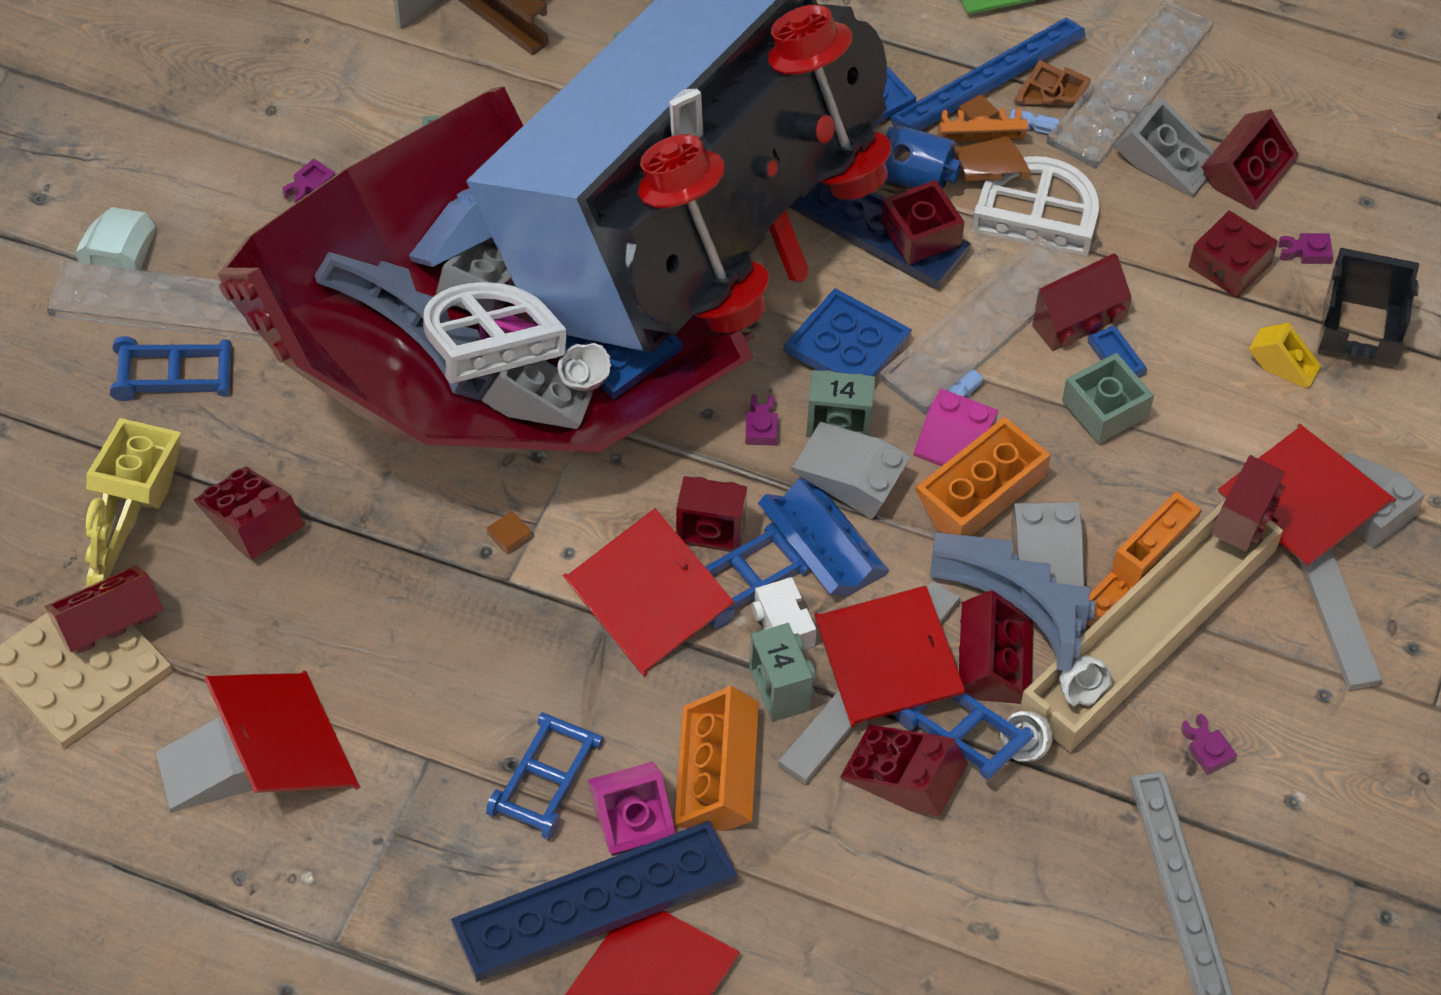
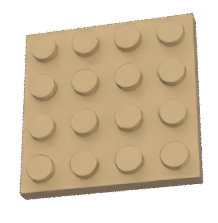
M45 613L0 645V680L64 750L173 672L169 662L133 624L125 627L127 631L122 635L112 639H108L107 636L95 641L96 645L93 648L77 653L76 650L70 652L65 647L48 613Z

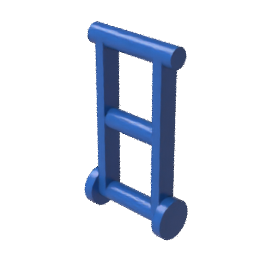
M127 336L118 337L113 341V351L118 354L117 382L110 386V396L119 401L133 399L135 392H217L220 396H228L230 394L232 342L224 339L219 344L138 345L134 338ZM131 357H169L168 379L130 380ZM181 357H219L218 379H180Z
M770 523L765 527L764 534L705 566L713 576L732 565L750 586L749 589L732 598L735 604L710 622L714 628L718 629L728 624L735 615V609L755 599V588L793 577L798 573L806 576L811 572L808 565L774 523ZM774 542L792 564L762 581L743 558Z
M966 693L951 697V699L971 711V713L950 732L921 714L931 703L894 713L897 721L908 730H913L916 726H919L929 734L954 738L964 757L980 768L979 773L986 780H989L1034 738V733L1028 727L1020 730ZM982 720L1011 738L990 760L961 741Z
M542 712L537 721V724L541 726L505 790L496 789L491 795L487 804L486 814L491 817H495L498 812L541 829L542 838L550 840L557 829L560 815L556 812L593 747L599 749L604 737ZM550 730L583 743L567 773L534 760ZM526 772L560 785L544 815L510 802Z

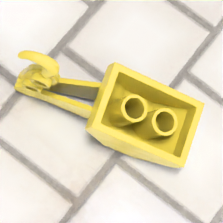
M119 418L86 474V489L96 495L103 496V498L97 497L91 501L86 516V537L91 538V544L86 552V563H90L86 585H92L110 577L141 506L154 509L160 508L170 489L181 446V432ZM118 500L124 501L126 503L110 545L107 547Z

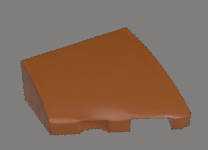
M1039 60L1029 79L1026 78L1014 102L1017 104L1078 105L1090 89L1091 78L1068 67L1060 70Z
M1007 136L955 148L953 159L962 161L959 175L965 181H979L983 179L1002 180L1005 173H1019L1021 179L1031 178L1030 169L1025 159Z

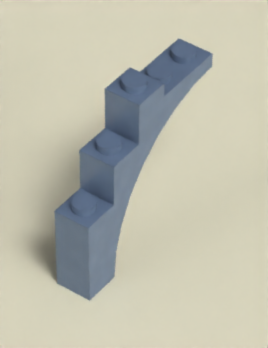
M328 252L315 274L317 283L358 299L388 317L426 350L445 375L446 361L427 339L423 328L424 310L433 296L416 292L409 269L384 261L375 266ZM447 310L442 314L440 323L450 321ZM461 327L445 331L457 346L481 340L478 330ZM492 373L452 384L448 381L454 394L480 401L495 376Z
M935 532L930 577L960 582L984 591H995L1022 610L1041 628L1054 650L1057 670L1071 671L1072 659H1079L1080 632L1085 633L1087 620L1093 621L1095 601L1089 600L1090 587L1056 583V577H1050L1051 564L1017 560L1018 554H1012V541Z

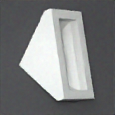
M682 89L669 102L672 136L691 134L701 137L703 136L701 92L698 89Z

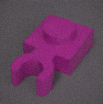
M313 158L293 175V183L284 186L282 190L283 197L288 199L291 195L296 194L294 197L295 204L334 177L335 172Z
M1300 233L1298 240L1291 236H1281L1279 239L1278 247L1288 248L1281 250L1280 260L1289 261L1295 257H1300L1301 264L1332 263L1333 251L1330 233Z
M753 394L750 403L751 412H746L745 445L777 446L778 413H772L774 410V397L769 395L768 403L760 405L757 403V395Z
M1200 713L1196 717L1195 722L1199 726L1197 729L1192 728L1187 721H1183L1181 732L1184 737L1193 741L1190 743L1189 750L1207 775L1236 761L1237 754L1221 731L1217 729L1210 733L1207 729L1208 720L1203 714Z

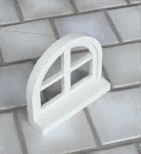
M1030 156L1023 157L1030 169V173H1042L1037 194L1002 187L1009 180L1020 176L1019 173H1005L1002 180L986 179L979 202L975 207L971 232L1088 257L1099 211V200L1093 184L1081 171L1066 162L1054 158ZM1052 176L1060 178L1071 185L1079 194L1082 204L1048 197ZM999 194L1034 202L1032 214L1026 215L994 208L996 195ZM1045 204L1083 212L1080 226L1042 218Z
M489 282L467 283L454 286L435 295L427 303L424 310V333L446 361L445 377L451 384L565 355L566 328L537 297L514 286ZM476 299L502 300L515 306L486 312ZM460 302L473 315L440 323L442 314L448 308ZM527 312L539 326L505 334L495 323L494 319ZM480 323L491 337L457 346L445 331Z

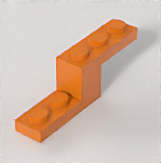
M1175 491L1119 547L1115 554L1111 572L1089 594V600L1095 601L1093 621L1087 620L1085 631L1091 628L1159 563L1160 556L1200 517L1201 508Z

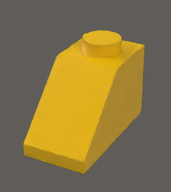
M1289 322L1260 328L1249 347V351L1264 371L1304 388L1311 386L1321 367L1320 363Z

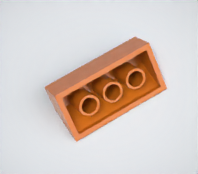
M1004 416L916 486L915 491L934 526L941 533L974 536L1047 476L1051 454Z
M728 686L683 706L674 826L678 828H691L710 821L714 830L728 831L752 821L759 701L733 686Z

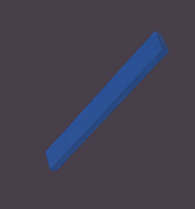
M1065 17L892 115L891 124L894 127L902 125L921 131L940 120L943 110H947V115L956 111L960 105L980 94L984 95L1033 67L1039 60L1043 61L1084 38L1085 28Z

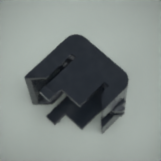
M1341 248L1325 296L1317 351L1397 367L1405 347L1403 340L1410 323L1413 299L1415 296L1418 297L1419 283L1416 278L1420 264L1418 262ZM1342 302L1386 311L1383 339L1380 338L1378 346L1349 341L1350 332L1338 330Z

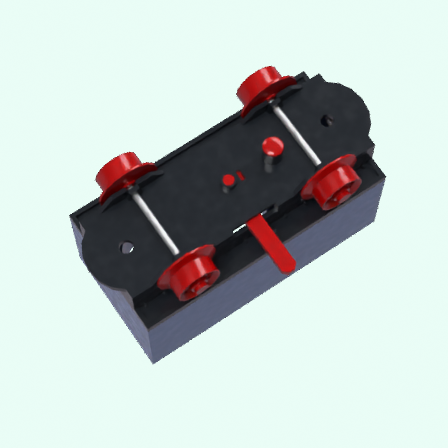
M817 0L653 1L466 181L515 286L537 297L566 328V335L652 353L670 334H676L693 315L705 318L709 328L718 333L739 331L752 325L766 310V300L763 293L769 286V273L763 265L751 261L750 254L764 241V234L770 230L789 280L803 282L807 277L808 266L786 212L787 209L799 197H805L818 182L828 184L829 190L834 197L855 199L874 192L884 184L888 177L885 162L891 154V142L884 134L875 132L872 128L873 123L887 110L883 98L887 82V60L884 46L877 31L866 21L856 20L852 7L818 4ZM682 89H698L701 92L703 136L701 137L691 134H679L676 136L671 134L669 102ZM530 316L532 323H536L534 319Z

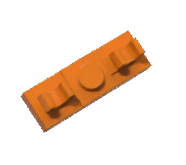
M1001 108L998 119L979 116L963 122L964 113L962 110H958L957 120L955 121L949 120L947 110H943L937 136L955 140V142L987 141L1007 136L1010 140L1025 138L1028 130L1027 119H1021L1022 111L1020 108L1015 109V118L1013 119L1007 118L1005 108Z

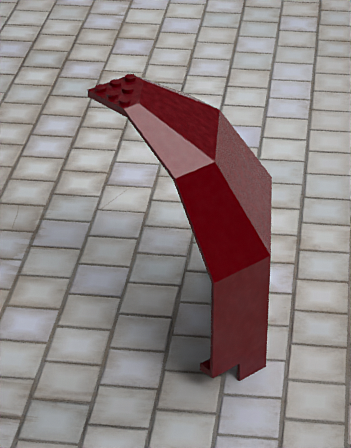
M504 86L491 88L342 170L246 237L218 273L221 280L219 288L227 301H232L234 306L245 317L250 328L254 332L257 331L269 345L279 362H283L287 367L394 440L412 443L601 452L753 358L747 342L754 338L752 332H741L739 330L730 333H718L709 328L705 318L693 315L674 334L683 342V350L615 400L600 387L593 389V394L578 429L507 417L501 412L493 410L482 399L479 401L454 394L445 375L434 359L404 329L362 301L317 283L315 274L328 252L375 266L384 261L409 269L416 292L433 297L436 295L443 265L451 258L431 267L412 262L409 255L446 206L458 199V193L469 189L466 181L523 127ZM506 302V304L504 305L503 308H507V307H511V306H515V305L512 304V303ZM451 306L447 309L450 321L473 316L468 310L461 307ZM527 312L514 315L519 319L532 323ZM479 323L465 326L478 330L480 335ZM561 356L547 359L546 361L557 367Z

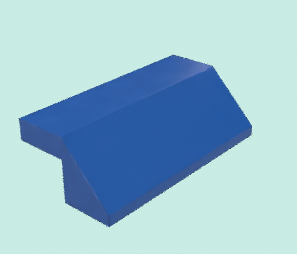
M799 478L784 496L765 494L758 502L831 595L849 596L885 576L890 571L829 495L806 479Z

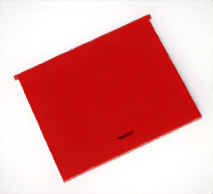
M1299 423L1296 430L1258 459L1285 471L1281 484L1285 485L1286 488L1279 500L1280 502L1274 515L1269 520L1283 530L1279 543L1305 565L1309 566L1390 502L1395 503L1396 498ZM1239 473L1218 488V492L1225 498H1227Z
M656 508L643 516L568 575L567 573L563 574L564 579L643 677L647 675V671L735 604Z
M926 585L830 612L814 613L851 727H855L856 723L965 694L963 683Z
M303 670L301 673L211 675L205 677L206 684L254 793L355 787L357 790L360 788L306 670Z
M662 910L610 930L565 995H713L740 955V951Z

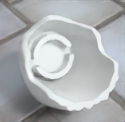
M596 343L589 345L576 344L567 349L565 355L561 356L558 361L557 369L560 380L565 386L574 390L589 391L596 389L609 376L611 367L610 355L607 354L606 349L602 345Z
M1079 655V659L1073 658L1071 671H1062L1059 678L1061 691L1067 702L1073 706L1077 704L1094 705L1098 698L1112 686L1111 673L1107 663L1089 655Z
M1019 711L1011 714L1007 719L1008 722L1020 730L1028 727L1034 733V738L1012 758L1019 762L1041 759L1048 752L1052 744L1053 731L1050 728V723L1046 718L1033 711ZM1000 732V738L1005 746L1011 738Z

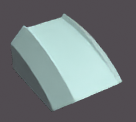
M115 207L109 208L89 226L76 250L80 268H94L138 277L156 231L155 224L146 212Z

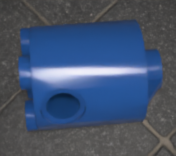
M897 125L896 128L891 126L888 128L886 137L891 142V154L885 162L888 170L886 183L912 189L937 180L943 190L946 182L956 183L962 161L953 159L956 147L955 140L902 125ZM909 152V158L906 161L900 162V156L903 153Z

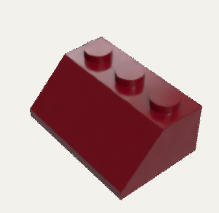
M1272 109L1245 114L1201 168L1216 191L1249 209H1256L1298 158L1299 154Z
M1113 253L1039 288L1032 327L1052 351L1061 347H1068L1077 339L1088 334L1097 333L1102 327L1113 322L1118 323L1128 315L1132 296L1119 257Z
M137 565L44 606L65 647L70 652L76 650L77 653L93 648L96 645L95 641L107 636L108 639H112L122 635L127 631L125 627L136 622L139 625L148 623L157 618L156 613L164 610L149 575Z
M993 590L965 600L961 604L958 673L965 692L979 701L1021 704L1023 692L1032 684L1034 621L1022 610L1014 606L1013 603Z

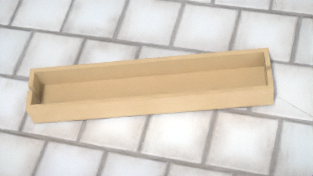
M1223 500L1080 637V655L1099 658L1109 666L1112 686L1109 690L1100 696L1094 705H1071L1067 702L1061 691L1059 678L1063 670H1057L1055 661L1023 692L1020 711H1033L1046 718L1053 731L1052 738L1071 753L1276 552L1283 532L1280 527L1269 520L1258 544L1252 541L1247 552L1211 535L1225 501Z

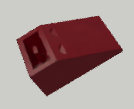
M247 466L234 470L228 478L217 485L206 488L200 496L193 499L195 504L232 545L251 560L305 525L291 495Z
M869 724L840 777L843 781L911 812L940 817L968 762L954 738Z

